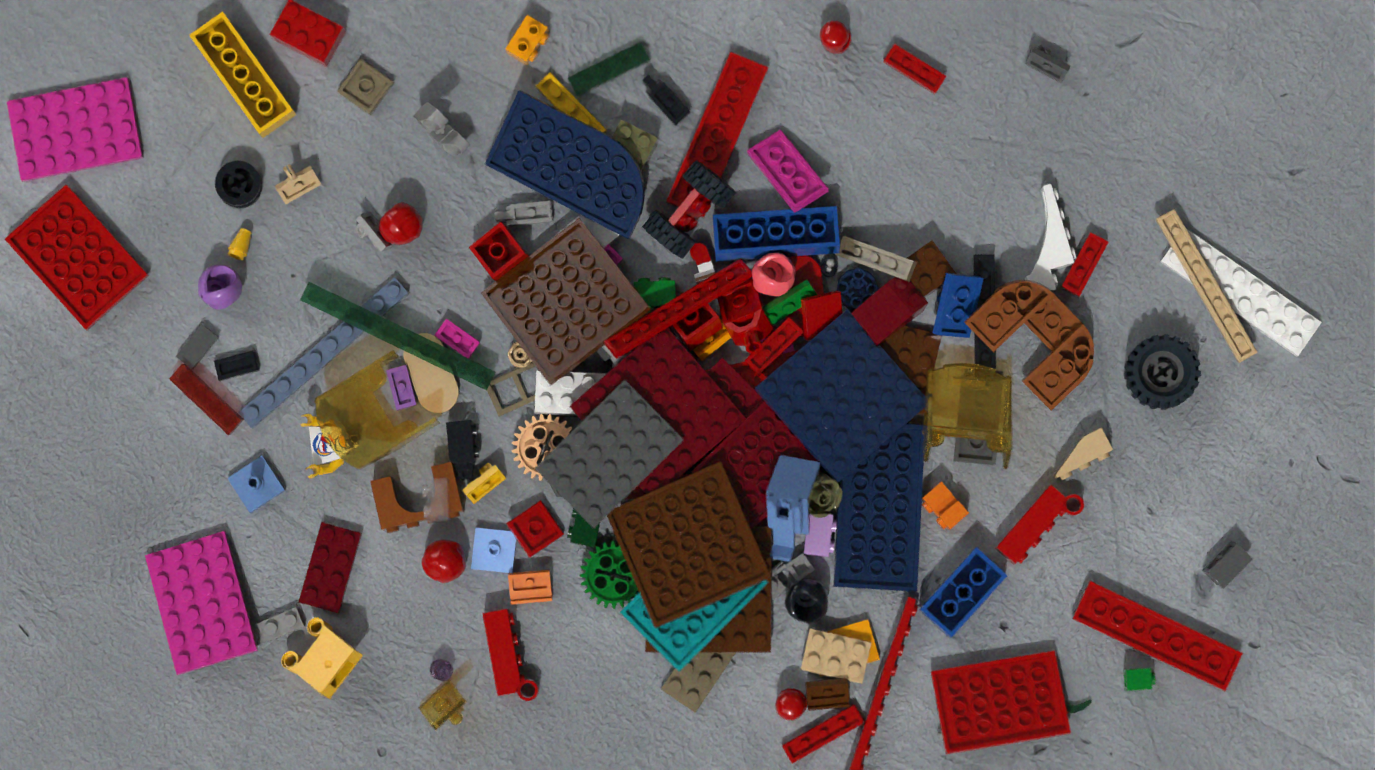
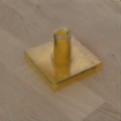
M448 680L418 708L429 724L437 730L446 720H449L453 725H458L462 721L463 716L457 710L467 701L457 687Z

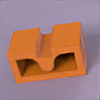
M942 482L922 498L924 502L922 506L929 514L933 512L937 516L935 521L942 529L947 528L950 530L969 513Z

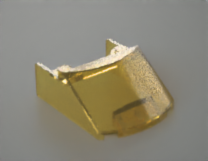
M394 350L315 398L316 417L325 440L342 460L359 470L405 447L406 444L440 424L436 417L419 427L410 420H406L395 427L373 392L385 385L386 374L382 367L399 357Z
M968 363L945 364L943 368L933 371L932 368L928 369L922 434L924 435L923 462H928L931 447L942 445L945 437L986 440V445L991 451L1003 453V469H1007L1012 453L1011 376L1007 375L1005 377L996 373V369Z

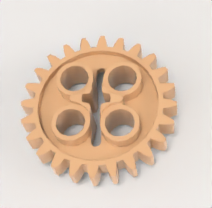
M540 414V420H536L532 416V423L525 420L526 427H518L521 434L514 433V436L518 438V441L512 442L513 445L517 446L516 449L512 450V453L518 454L514 461H521L518 468L525 467V475L532 472L531 479L539 475V481L543 480V477L537 472L535 467L538 465L537 461L542 454L540 446L541 444H546L550 431H554L548 443L551 449L550 451H545L542 460L556 448L553 444L555 438L562 437L565 439L573 430L572 426L565 428L566 420L560 424L559 416L554 421L551 414L548 415L547 419H544V416ZM537 429L545 430L546 434L543 439L535 438L534 433ZM529 448L537 449V456L530 459L526 456V451Z

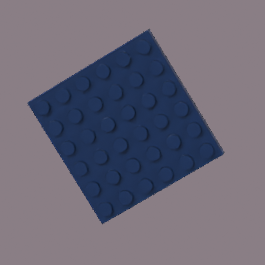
M848 309L755 387V391L837 483L930 403L882 347L875 345Z

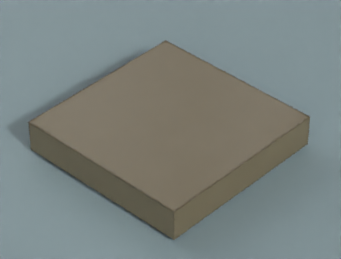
M360 59L337 90V93L371 116L393 86L394 81Z

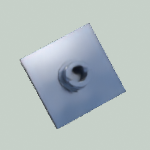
M260 456L227 478L249 513L254 512L286 491L264 456Z

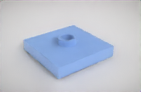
M475 528L471 569L513 573L517 539L512 532Z

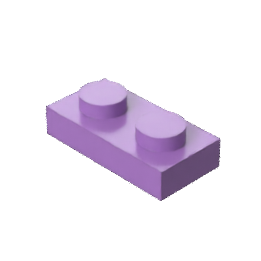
M407 365L386 370L396 410L417 406Z

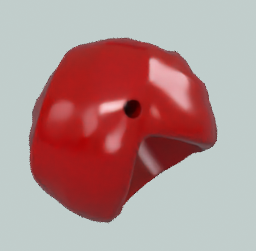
M404 202L395 204L383 215L379 222V231L382 237L387 242L396 245H404L419 238L423 229V218L418 210Z
M451 540L434 541L426 548L423 554L422 568L427 576L440 583L456 580L466 568L464 550L459 543Z

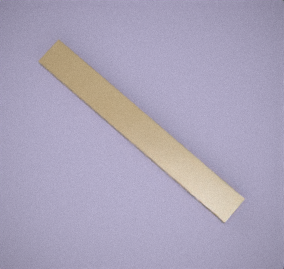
M1175 209L1156 219L1157 224L1237 362L1240 363L1258 353Z

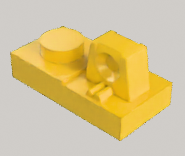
M485 464L479 469L481 476L471 481L462 489L473 504L506 479L496 465Z

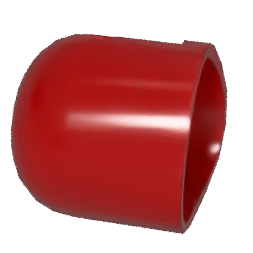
M829 21L820 30V41L826 51L830 53H843L851 44V35L842 22Z
M796 688L782 690L775 702V709L778 715L785 720L798 719L807 708L805 695Z

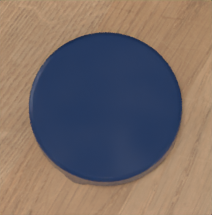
M856 268L845 272L840 277L837 291L841 292V303L845 307L855 310L878 291V285L871 273L861 268Z

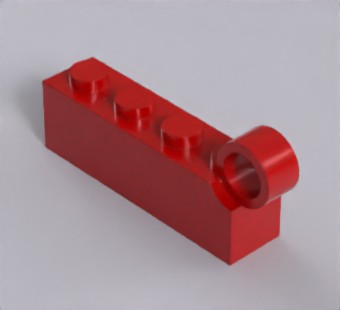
M1049 485L995 549L1013 565L1017 562L1021 564L1029 555L1026 551L1031 546L1035 548L1042 540L1040 535L1044 531L1049 532L1056 524L1053 520L1058 514L1061 517L1065 513L1075 516L1082 512L1084 508L1083 499L1076 494L1065 497L1055 487ZM1074 498L1078 500L1080 504L1078 511L1071 512L1066 506L1068 499Z
M509 609L482 613L497 696L518 693V696L524 701L534 700L539 693L538 685L532 680H525L524 674L520 675L519 666L523 665L521 654H517L515 648L519 643L517 633H513L511 626L515 625L513 612L509 613ZM526 683L532 684L535 688V693L530 698L524 697L521 693V688Z

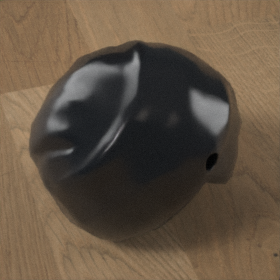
M802 579L794 583L789 588L785 597L787 612L793 619L806 624L818 622L828 611L826 588L821 583L811 579Z

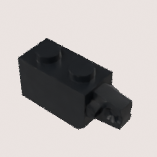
M471 420L446 422L449 460L457 465L460 479L473 478L474 463H476V458L479 457V447L474 444V437H477L476 424L473 425Z

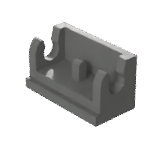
M1231 541L1202 571L1217 586L1219 585L1224 589L1253 559L1238 543Z

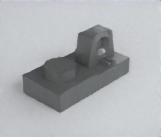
M1042 45L1038 48L1034 47L1025 64L1062 83L1071 66L1054 56H1050L1051 50Z

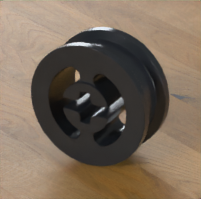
M232 161L220 168L215 178L217 194L225 204L233 208L242 209L253 205L262 193L263 184L259 173L251 164L244 161ZM240 171L252 176L253 187L249 193H247L249 184L242 174H237ZM228 177H230L228 180L230 189L234 194L240 196L239 198H233L226 194L225 182ZM237 181L241 182L242 187L239 189L236 184Z

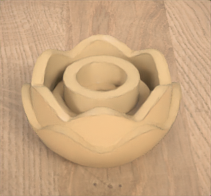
M518 342L514 343L509 349L508 358L512 365L526 367L532 362Z

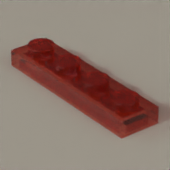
M185 363L181 364L169 378L227 435H231L244 420Z

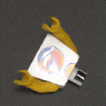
M311 414L301 415V417H306L308 421L307 424L302 423L300 425L302 427L311 426L309 427L313 464L306 467V470L312 469L314 474L309 475V479L317 475L333 473L344 464V459L348 458L347 449L359 448L358 436L346 437L345 429L341 428L339 423L326 417H317Z

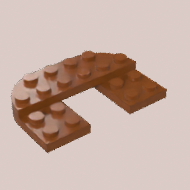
M1015 280L1000 286L964 321L993 352L1023 324L1052 351L1022 379V382L1050 410H1053L1072 392L1091 370L1094 360V343L1089 331L1049 288L1038 282Z

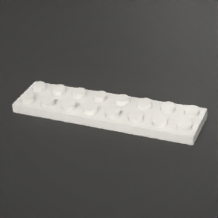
M1186 229L1235 314L1296 357L1299 356L1322 322ZM1170 247L1160 262L1192 284L1173 249Z

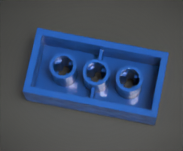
M976 547L925 602L919 611L944 634L952 638L1008 575ZM979 572L981 573L980 579L982 581L980 583L976 581L975 583L972 574ZM959 588H966L968 590L966 592L967 598L964 596L962 598L959 597ZM945 603L948 605L950 603L953 604L952 610L954 612L952 614L950 612L947 614L944 611L946 609Z

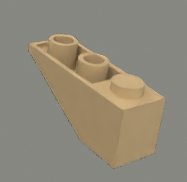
M1102 428L1079 440L1054 475L1055 479L1060 477L1061 480H1064L1073 475L1071 471L1077 468L1082 471L1091 466V461L1098 459L1100 462L1110 457L1109 452L1113 449Z

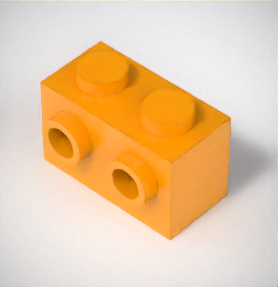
M526 15L505 48L506 53L527 66L530 61L533 63L539 54L538 48L541 44L545 45L550 36L548 34V27Z

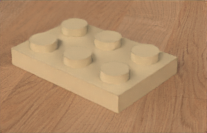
M810 629L801 670L839 679L847 678L848 681L862 684L871 642Z

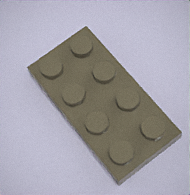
M698 653L680 672L674 669L661 690L696 713L736 653Z

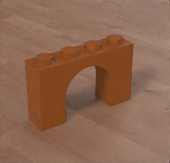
M448 462L431 466L436 486V497L432 505L421 512H409L400 505L391 476L370 481L381 530L393 533L399 531L401 526L407 525V528H414L420 526L419 522L427 521L430 524L440 521L439 517L448 516V519L459 517L460 512H464L453 463Z

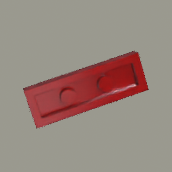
M896 44L893 45L883 63L933 94L937 93L947 77Z
M1091 232L1089 233L1061 288L1078 297L1081 295L1108 244L1107 240Z
M788 317L762 343V349L759 352L756 349V353H751L745 359V362L760 376L804 331Z

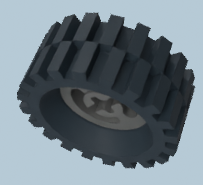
M1164 334L1147 338L1137 345L1128 356V361L1124 367L1126 368L1124 380L1127 379L1128 382L1126 387L1128 390L1131 389L1133 393L1131 396L1134 399L1138 398L1143 406L1149 405L1151 409L1161 408V410L1176 407L1192 396L1195 388L1198 387V378L1201 376V370L1198 369V366L1201 365L1200 360H1196L1195 355L1197 353L1195 350L1191 351L1188 348L1190 344L1186 341L1184 343L1179 341L1180 338L1177 336L1172 338L1169 337L1170 335ZM1163 358L1173 364L1176 377L1175 380L1171 379V368L1164 373V376L1162 375L1155 380L1157 383L1165 384V387H1158L1149 380L1147 369L1149 365L1152 366L1151 377L1156 375L1159 369L1163 370L1169 365L1165 362H1158V359Z

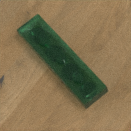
M639 42L568 77V81L576 97H579L650 62V59L642 43Z

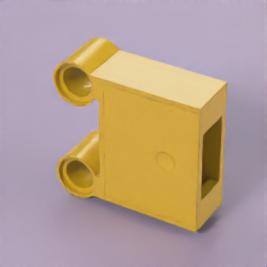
M315 617L308 622L307 631L317 638L304 656L294 651L286 652L282 656L281 663L284 668L299 675L320 694L330 699L363 655L336 634L329 623Z

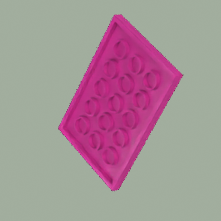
M127 77L7 101L22 182L143 158L131 88Z
M225 531L145 555L177 675L258 651Z

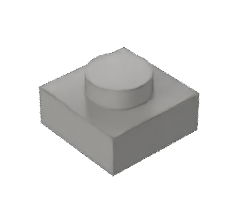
M803 553L786 564L797 582L815 571Z

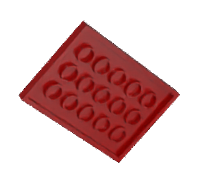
M67 184L5 238L6 242L85 330L90 329L149 276Z
M1055 651L930 672L946 755L1071 734Z

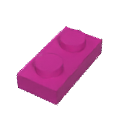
M448 319L443 322L434 335L468 360L480 345L478 340Z

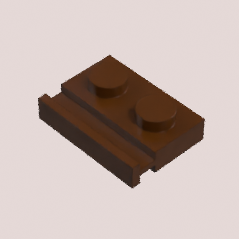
M847 678L806 682L808 711L850 707Z

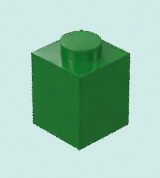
M1151 668L1123 670L1125 691L1153 689L1152 685H1155L1156 680L1155 673L1151 672Z

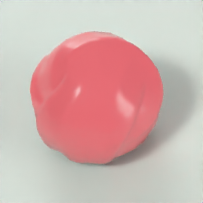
M777 252L768 253L753 265L752 278L754 288L758 292L770 296L784 295L794 284L796 268L784 254Z

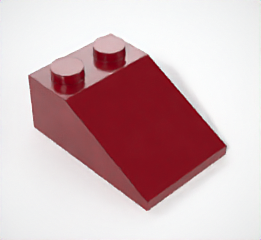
M894 277L851 314L875 345L878 346L923 313L928 302L910 281Z

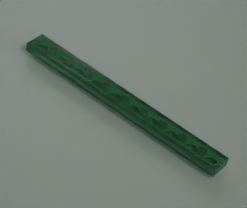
M308 282L300 298V301L486 391L496 373L311 282Z

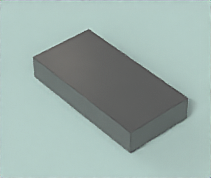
M201 325L176 357L193 370L218 340V337Z

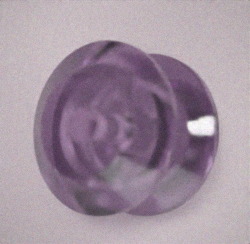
M436 659L430 665V675L439 681H446L451 677L453 667L446 660Z

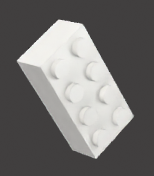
M536 370L535 414L577 416L569 406L606 374L568 372L550 386L540 371Z

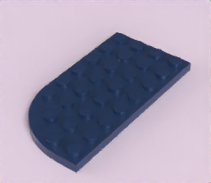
M521 90L518 91L484 165L630 239L641 216L645 199L643 176L638 163L630 151L611 136Z
M905 424L839 482V487L842 489V499L837 507L833 587L917 592L925 425Z

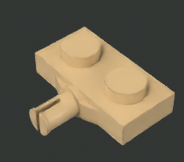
M289 164L287 166L290 172L286 166L283 168L288 178L275 185V188L284 203L288 204L320 186L321 182L311 166L295 173Z

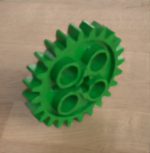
M612 541L611 547H608L604 542L603 549L595 546L596 553L589 551L591 559L584 558L588 564L587 566L580 567L585 570V573L580 574V577L586 579L581 585L588 586L584 592L592 593L589 598L590 600L598 598L597 605L603 601L604 608H607L609 603H612L613 609L616 608L617 603L624 608V601L629 603L631 601L630 598L637 595L636 592L639 590L631 571L623 573L620 569L621 564L626 562L620 545L616 547L614 541ZM603 557L611 558L612 564L609 568L601 567L600 561ZM596 569L613 572V569H616L617 574L631 577L632 580L627 581L615 578L614 581H611L610 576L596 573ZM599 577H604L607 580L606 586L602 589L597 588L595 585V581ZM617 583H626L627 590L625 593L619 594L616 592L615 586Z

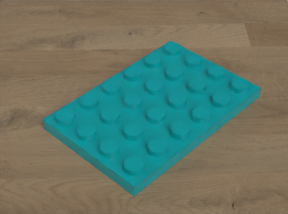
M765 580L658 628L654 627L640 592L620 613L680 672L769 582Z

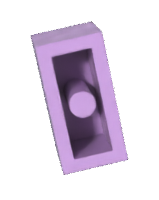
M809 514V535H805L804 555L829 557V553H833L835 541L831 540V532H836L837 520H833V515L829 514L826 517L816 518Z

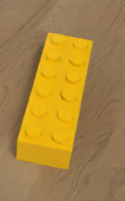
M223 11L189 35L262 138L296 115Z

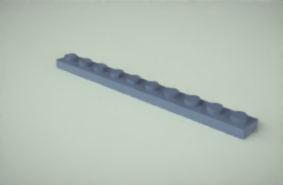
M394 277L239 411L240 416L252 429L405 298L409 294L407 290Z

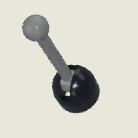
M830 258L823 262L821 272L824 276L833 277L837 273L838 267L833 259Z

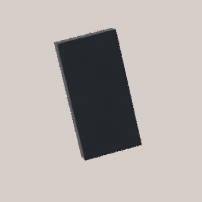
M254 350L214 361L219 381L260 371Z

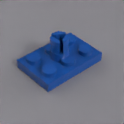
M946 273L942 292L937 297V302H939L937 304L939 306L932 333L940 336L970 338L971 329L964 321L977 309L984 278L974 275Z

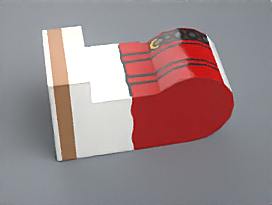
M695 243L690 249V256L698 267L699 273L694 274L696 283L699 284L714 275L715 271L707 247L702 243Z

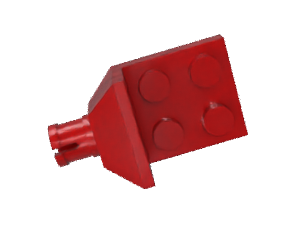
M750 279L719 296L717 299L723 324L735 345L745 346L748 353H756L754 346L756 345L759 352L762 349L760 340L766 338L774 328L764 312L760 293L754 288L753 279Z

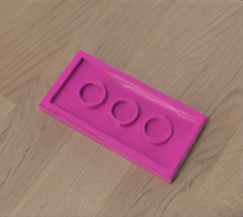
M781 129L747 150L749 157L794 213L828 192V187Z

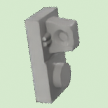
M371 212L362 214L356 219L358 225L354 230L361 239L368 236L372 240L374 247L381 252L395 245L387 242L382 237L379 231V222Z

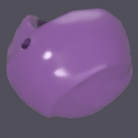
M228 265L209 266L202 272L198 280L199 297L213 309L227 308L240 297L242 292V282L238 273Z

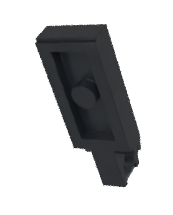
M649 74L642 79V82L648 88L645 91L648 97L675 127L691 113L664 82L660 80L655 82Z

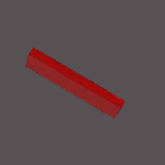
M855 704L781 746L793 764L865 722Z

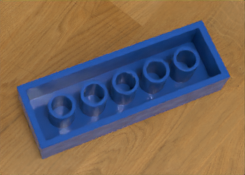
M837 206L802 208L796 213L792 209L713 215L716 262L735 261L740 258L742 260L760 259L768 253L776 252L782 253L787 257L840 253Z

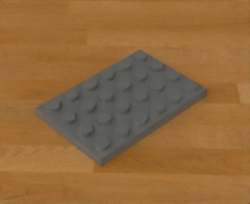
M624 380L535 469L595 528L683 439Z

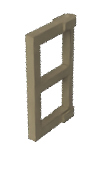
M533 362L526 367H519L495 379L484 382V387L487 389L499 417L535 401V395L527 398L517 376L524 371L536 367ZM512 377L522 401L502 409L492 386Z

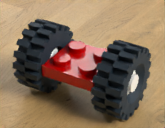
M697 160L693 162L683 175V178L695 189L690 192L670 219L655 210L642 226L657 242L681 259L685 257L695 244L694 239L687 234L688 231L696 227L697 220L702 214L708 212L711 207L710 204L713 202L723 209L736 193L723 179Z

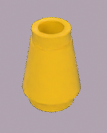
M240 228L228 247V255L237 260H243L244 257H247L252 234L249 230Z

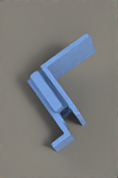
M783 455L779 456L766 491L768 528L773 529L774 545L770 553L772 559L790 562L795 550V533L809 535L808 499L820 468L819 462Z

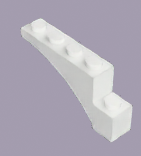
M1048 184L1041 188L1045 207L1043 244L1034 269L1030 275L1025 277V280L1038 282L1054 292L1056 286H1058V281L1055 273L1052 274L1051 271L1072 266L1074 259H1076L1074 248H1070L1068 243L1070 234L1068 228L1063 226L1062 220L1065 218L1062 208H1058L1056 202L1059 200L1057 190L1052 188L1051 184Z

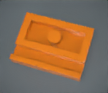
M550 570L508 573L511 604L553 600Z

